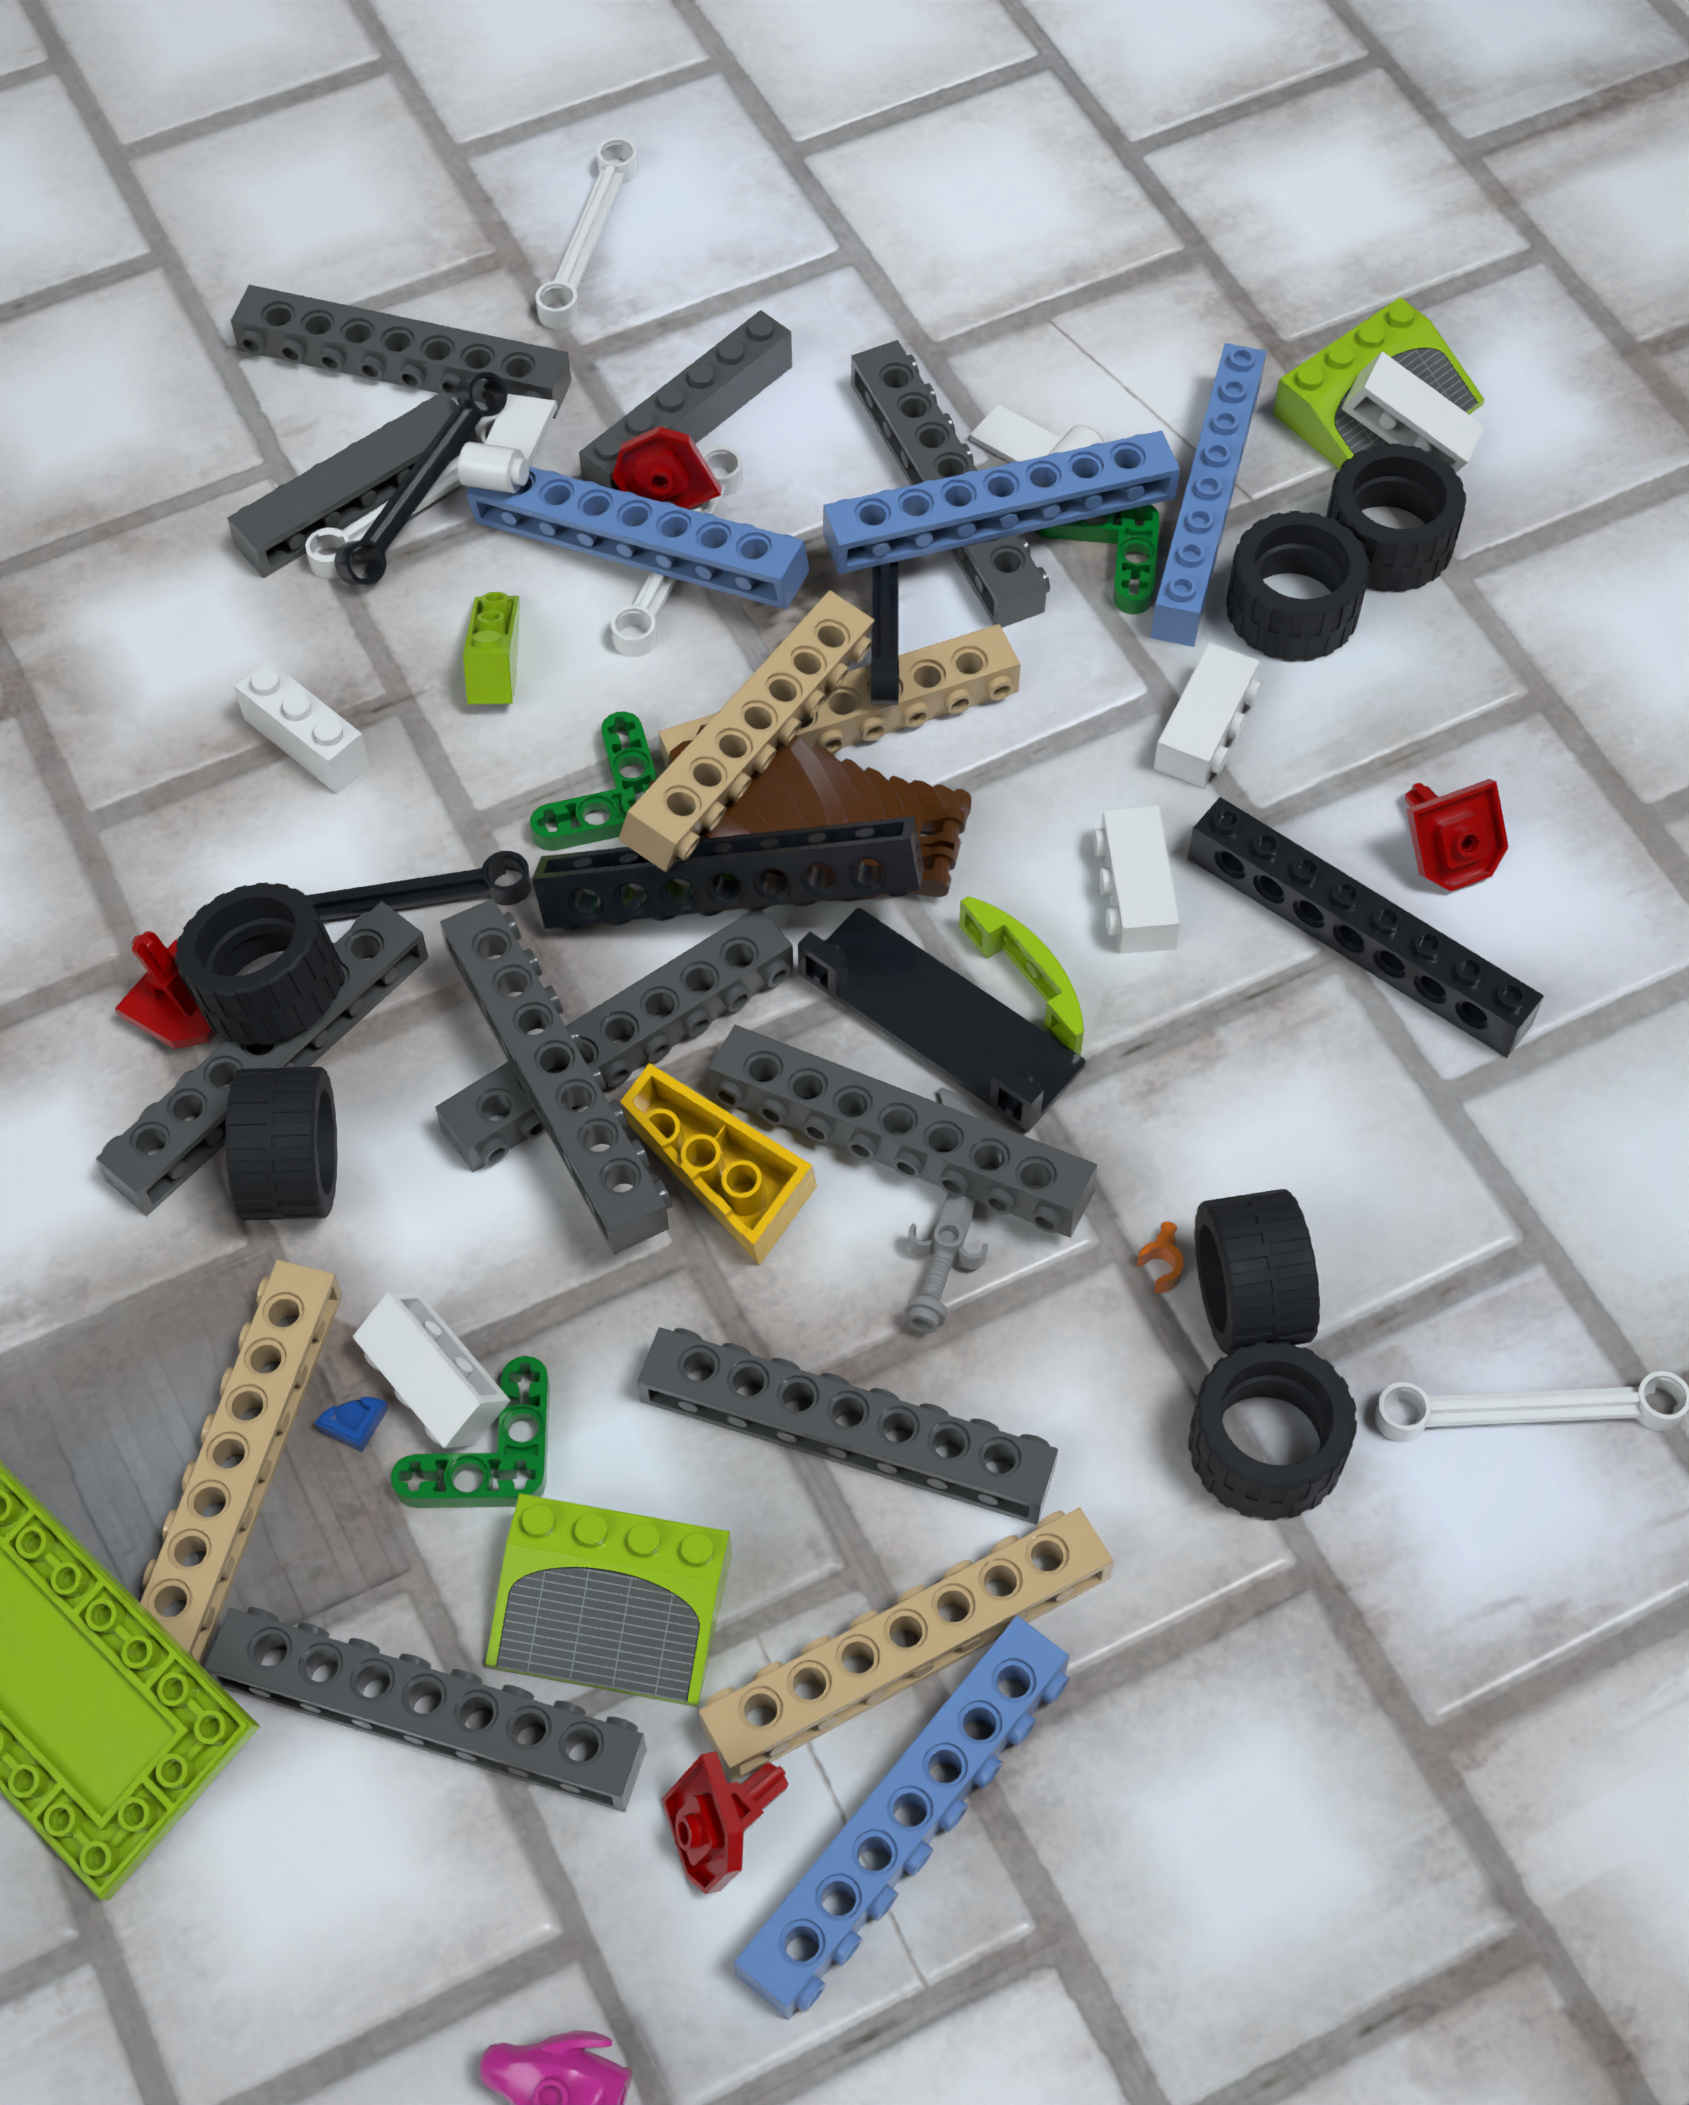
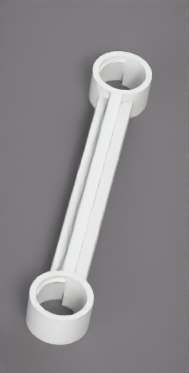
M622 137L609 138L603 141L597 148L599 175L554 281L543 284L536 292L538 319L548 328H567L573 325L579 317L577 289L621 184L630 182L638 174L637 148L629 139ZM612 159H622L621 163L608 162ZM553 302H562L564 307L550 308L547 305Z
M496 419L489 421L483 426L480 434V443H485ZM459 456L449 462L412 515L461 485L458 476ZM387 502L342 531L336 528H322L312 533L305 545L312 572L325 579L339 578L334 563L336 553L331 555L319 553L329 548L339 549L341 545L348 541L361 540ZM357 547L352 552V554L361 549L362 547ZM351 555L350 559L351 568L353 565V555Z
M725 446L712 447L702 454L710 470L717 467H727V471L730 472V474L725 476H715L722 488L721 495L689 510L713 514L722 497L734 494L742 486V458L737 451ZM651 572L634 604L622 607L615 612L611 619L613 645L619 653L628 657H640L654 649L657 643L656 618L677 579ZM638 625L641 626L640 630L644 631L645 634L637 637H628L622 635L621 631L628 626Z
M1657 1371L1647 1375L1639 1387L1430 1396L1415 1384L1397 1382L1389 1385L1382 1392L1375 1408L1374 1421L1377 1429L1383 1436L1401 1443L1415 1440L1423 1433L1425 1427L1636 1418L1646 1428L1663 1432L1678 1426L1689 1409V1387L1682 1378L1667 1371ZM1656 1388L1670 1393L1677 1401V1405L1673 1407V1414H1661L1648 1405L1645 1397L1655 1393ZM1398 1399H1402L1412 1403L1418 1409L1420 1415L1416 1417L1414 1425L1405 1426L1392 1421L1388 1417L1386 1410L1390 1406L1398 1404Z

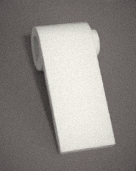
M508 394L506 405L498 414L485 443L467 442L463 446L458 462V476L461 484L467 487L516 493L528 480L529 467L558 407L556 401Z
M998 404L969 435V441L1009 463L1103 443L1101 434L1092 427L1076 425L1062 438L1001 404Z

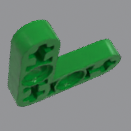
M1150 504L1101 515L1107 520L1102 525H1091L1083 519L1035 530L1036 533L1046 538L1117 544L1113 590L1114 604L1122 612L1131 615L1143 613L1151 607L1155 587L1160 520L1159 512L1153 505ZM1115 518H1121L1120 525H1115ZM1135 521H1143V526H1135ZM1137 551L1145 554L1148 559L1143 563H1132L1125 558V555ZM1130 579L1139 580L1138 595L1129 594Z
M626 711L615 712L605 718L601 725L603 747L615 789L552 802L538 807L530 817L532 838L538 847L548 851H557L620 836L626 814L636 803L635 794L641 792L644 794L650 782L657 778L642 723L633 713ZM625 731L629 738L630 748L622 750L620 737L616 732ZM629 764H638L645 769L644 773L636 778L624 777L620 771ZM594 810H602L610 815L609 819L600 825H593L585 821L586 815ZM576 816L577 828H572L570 817ZM555 822L558 830L549 832L546 824Z
M530 1356L516 1357L508 1362L503 1369L501 1390L511 1401L499 1414L497 1453L412 1454L398 1460L392 1469L390 1477L394 1493L402 1504L412 1508L516 1507L519 1493L541 1497L544 1494L547 1480L550 1384L547 1369L540 1360ZM526 1373L532 1374L534 1381L529 1386L530 1405L521 1404V1394L518 1382L522 1380V1374ZM528 1419L535 1422L538 1426V1431L531 1440L518 1442L510 1437V1428L518 1420ZM465 1469H476L483 1474L482 1484L474 1491L463 1492L454 1486L455 1477ZM492 1469H498L500 1480H497L498 1491H492L494 1486ZM439 1470H445L443 1477L446 1491L440 1492L437 1481H440ZM519 1470H527L529 1478L533 1480L526 1481L525 1489H515L512 1480L517 1478ZM421 1471L424 1480L427 1481L420 1482L419 1490L410 1491L408 1483L404 1481L412 1480L413 1472Z

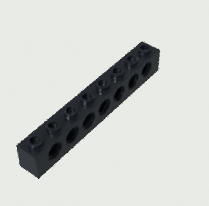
M1222 797L1217 799L1193 827L1188 853L1190 861L1504 1057L1508 1058L1533 1025L1544 997L1543 994Z
M915 816L700 839L690 857L686 861L678 858L667 872L629 847L541 856L532 877V882L544 928L561 927L564 930H575L589 924L607 923L616 926L628 923L631 920L647 918L665 921L677 915L699 913L703 916H713L725 910L746 909L748 911H761L774 905L793 904L802 907L823 900L840 899L841 901L851 902L859 900L864 896L881 894L900 897L912 891H920L924 863ZM872 859L880 865L869 866L861 860ZM824 864L829 866L832 870L823 871L816 868L814 865ZM776 869L783 872L785 875L776 876L769 873L767 870ZM721 874L732 875L737 880H727L723 878ZM674 879H683L690 883V885H681ZM628 884L639 885L644 890L633 889ZM583 889L593 890L598 895L588 894Z

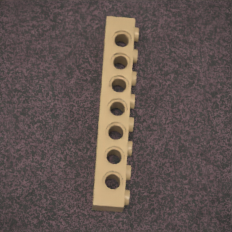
M829 590L629 809L618 840L665 872L678 858L686 861L700 841V836L698 835L704 828L712 831L718 825L726 811L725 805L730 799L735 802L741 799L752 781L750 776L755 771L762 774L768 768L777 753L775 748L779 743L788 745L797 734L802 723L800 721L804 715H807L809 718L813 717L825 699V691L828 688L835 691L847 676L849 671L848 665L852 661L859 664L864 659L873 643L868 636L875 620Z
M1000 624L899 655L898 705H871V664L848 671L847 676L835 691L831 688L825 691L824 694L826 696L822 705L813 717L809 718L807 715L802 717L800 720L802 723L796 735L802 738L810 748L816 744L834 754L850 745L863 741H874L885 734L907 727H918L928 720L950 713L958 714L964 712L969 707L991 700L1005 699L1019 690L1021 664ZM717 713L658 731L660 755L665 769L669 767L670 751L683 741L693 740L700 726L708 724Z
M276 1260L271 1275L263 1277L257 1292L258 1308L252 1322L247 1321L244 1324L239 1336L238 1348L240 1353L234 1368L228 1367L223 1375L220 1385V1396L222 1398L215 1414H209L203 1425L201 1433L203 1446L197 1461H191L185 1470L182 1480V1491L184 1494L178 1509H172L165 1520L162 1533L164 1544L158 1559L153 1558L145 1570L143 1577V1589L145 1591L140 1603L200 1665L202 1664L343 1295L334 1273ZM286 1317H298L290 1326H277ZM280 1362V1365L274 1371L259 1373L260 1368L266 1363ZM251 1408L262 1409L261 1413L254 1419H240L242 1414ZM230 1456H244L243 1460L235 1467H221L223 1462ZM217 1502L225 1503L223 1510L219 1514L212 1517L202 1516L204 1510L209 1505ZM196 1551L206 1552L204 1559L199 1564L190 1567L183 1566L184 1560L191 1553ZM179 1600L187 1601L184 1610L180 1614L173 1617L163 1616L165 1609L171 1603Z
M1079 1507L1067 1514L1063 1511H1056L1048 1515L1037 1524V1530L1020 1539L1017 1535H1012L1001 1540L992 1547L989 1556L974 1564L971 1560L962 1561L951 1567L944 1574V1580L926 1589L924 1585L915 1586L897 1599V1605L880 1614L877 1610L866 1612L857 1617L849 1625L850 1630L833 1639L830 1636L817 1638L802 1649V1655L784 1665L781 1661L773 1662L760 1669L753 1676V1682L735 1691L733 1687H728L711 1695L705 1701V1707L698 1710L700 1725L713 1751H717L721 1766L729 1781L732 1783L757 1771L764 1764L781 1758L995 1642L1017 1615L1025 1622L1030 1623L1109 1580L1114 1560L1082 1509ZM1039 1556H1050L1058 1562L1059 1567L1053 1571H1042L1032 1561ZM1001 1580L1007 1582L1014 1591L1007 1596L1000 1597L991 1594L985 1586L992 1581ZM955 1605L962 1608L967 1616L961 1621L950 1622L943 1619L939 1611L945 1606ZM908 1630L915 1633L920 1641L912 1647L904 1648L896 1645L891 1637L899 1631ZM852 1656H863L870 1660L872 1667L864 1673H852L843 1664ZM807 1681L817 1682L825 1689L821 1696L811 1700L801 1698L795 1690L800 1684ZM767 1707L774 1711L776 1717L765 1726H757L747 1720V1715L755 1708Z

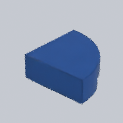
M360 1397V1400L328 1408L316 1420L315 1426L318 1431L362 1452L389 1408L384 1400L374 1397Z

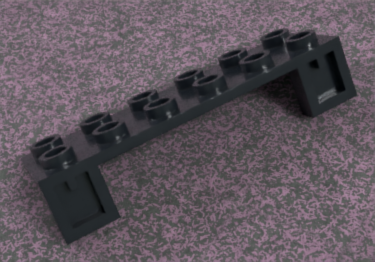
M856 908L827 940H822L809 931L798 943V974L1027 1132L1033 1128L1085 1068L1086 1061L1083 1057L861 908Z

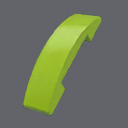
M970 896L960 900L959 927L986 959L1001 950L1004 951L1047 1002L1044 1021L1046 1030L1053 1038L1081 1056L1084 1026L1080 1004L1068 975L1056 957L1033 932L1011 915L993 905Z

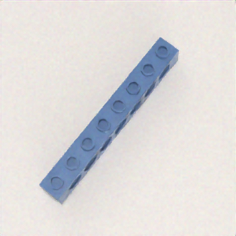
M1224 343L1155 604L1151 638L1195 646L1261 387L1267 351Z
M1162 430L1147 434H1137L1125 439L1096 443L1084 448L1061 453L1055 452L1043 457L1010 462L1002 466L969 471L957 476L928 480L916 485L883 490L875 494L842 499L834 503L823 505V536L837 573L842 574L1172 500L1176 497L1180 468Z
M529 467V477L526 484L521 486L514 494L470 487L466 492L475 522L478 524L786 610L810 571L804 540L796 539L788 534L781 535L759 529L747 523L741 524L722 519L710 513H700L685 509L669 502L648 499L632 492H623L600 486L592 481H582L563 476L555 471H545Z
M1017 1615L734 1961L735 1975L788 2020L798 2007L803 2012L808 2011L826 1987V1983L821 1978L834 1962L843 1966L852 1957L863 1939L857 1933L871 1916L876 1921H879L887 1913L898 1897V1893L893 1888L906 1872L914 1877L923 1868L934 1851L929 1846V1843L941 1828L949 1833L958 1824L969 1806L964 1800L977 1785L982 1790L985 1789L996 1776L1003 1764L998 1759L1000 1754L1010 1742L1018 1747L1036 1724L1037 1720L1032 1717V1714L1043 1701L1050 1705L1053 1704L1063 1692L1070 1680L1065 1675L1069 1654ZM1013 1679L1021 1682L1026 1687L1027 1692L1021 1697L1011 1698L1005 1696L999 1690L998 1685L1005 1680ZM973 1721H983L992 1728L994 1733L985 1740H975L967 1735L964 1727ZM949 1763L959 1771L960 1776L953 1782L941 1783L936 1781L929 1771L936 1764ZM911 1805L919 1808L924 1813L925 1819L917 1826L908 1827L899 1823L894 1814L901 1807ZM869 1849H880L889 1856L890 1863L882 1870L871 1871L862 1866L859 1858ZM833 1893H845L853 1899L855 1905L849 1913L836 1916L825 1910L823 1902ZM799 1937H807L812 1939L819 1949L810 1960L797 1961L791 1958L786 1951L790 1942Z

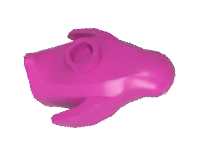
M573 2030L553 2035L538 2043L528 2045L492 2044L482 2055L479 2072L482 2082L491 2090L502 2095L512 2105H625L633 2070L585 2050V2048L612 2046V2040L609 2037L595 2031Z

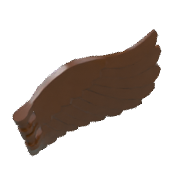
M707 724L700 726V728H699V730H698L696 736L702 731V729H703ZM795 735L788 745L779 743L775 748L777 753L773 761L762 774L755 771L750 776L752 781L738 802L732 799L725 805L726 811L718 825L712 831L704 828L698 835L700 839L915 816L924 868L927 870L923 871L920 891H912L910 894L943 897L949 892L952 880L949 871L953 870L956 865L961 846V840L958 835L965 830L971 811V796L969 792L963 789L953 791L941 784L932 787L919 780H913L911 783H908L897 776H891L887 780L879 771L867 767L864 771L850 759L846 758L840 762L827 749L816 744L810 748L802 738ZM692 740L683 741L670 751L669 766ZM658 778L650 782L648 789ZM921 831L936 833L929 836H920ZM872 859L861 860L869 866L880 865ZM824 864L814 865L816 868L823 871L832 870L829 866ZM776 869L767 870L769 873L776 876L785 875L783 872ZM887 894L864 896L859 900L875 899L887 896ZM833 899V900H823V901H841V900H840V899Z

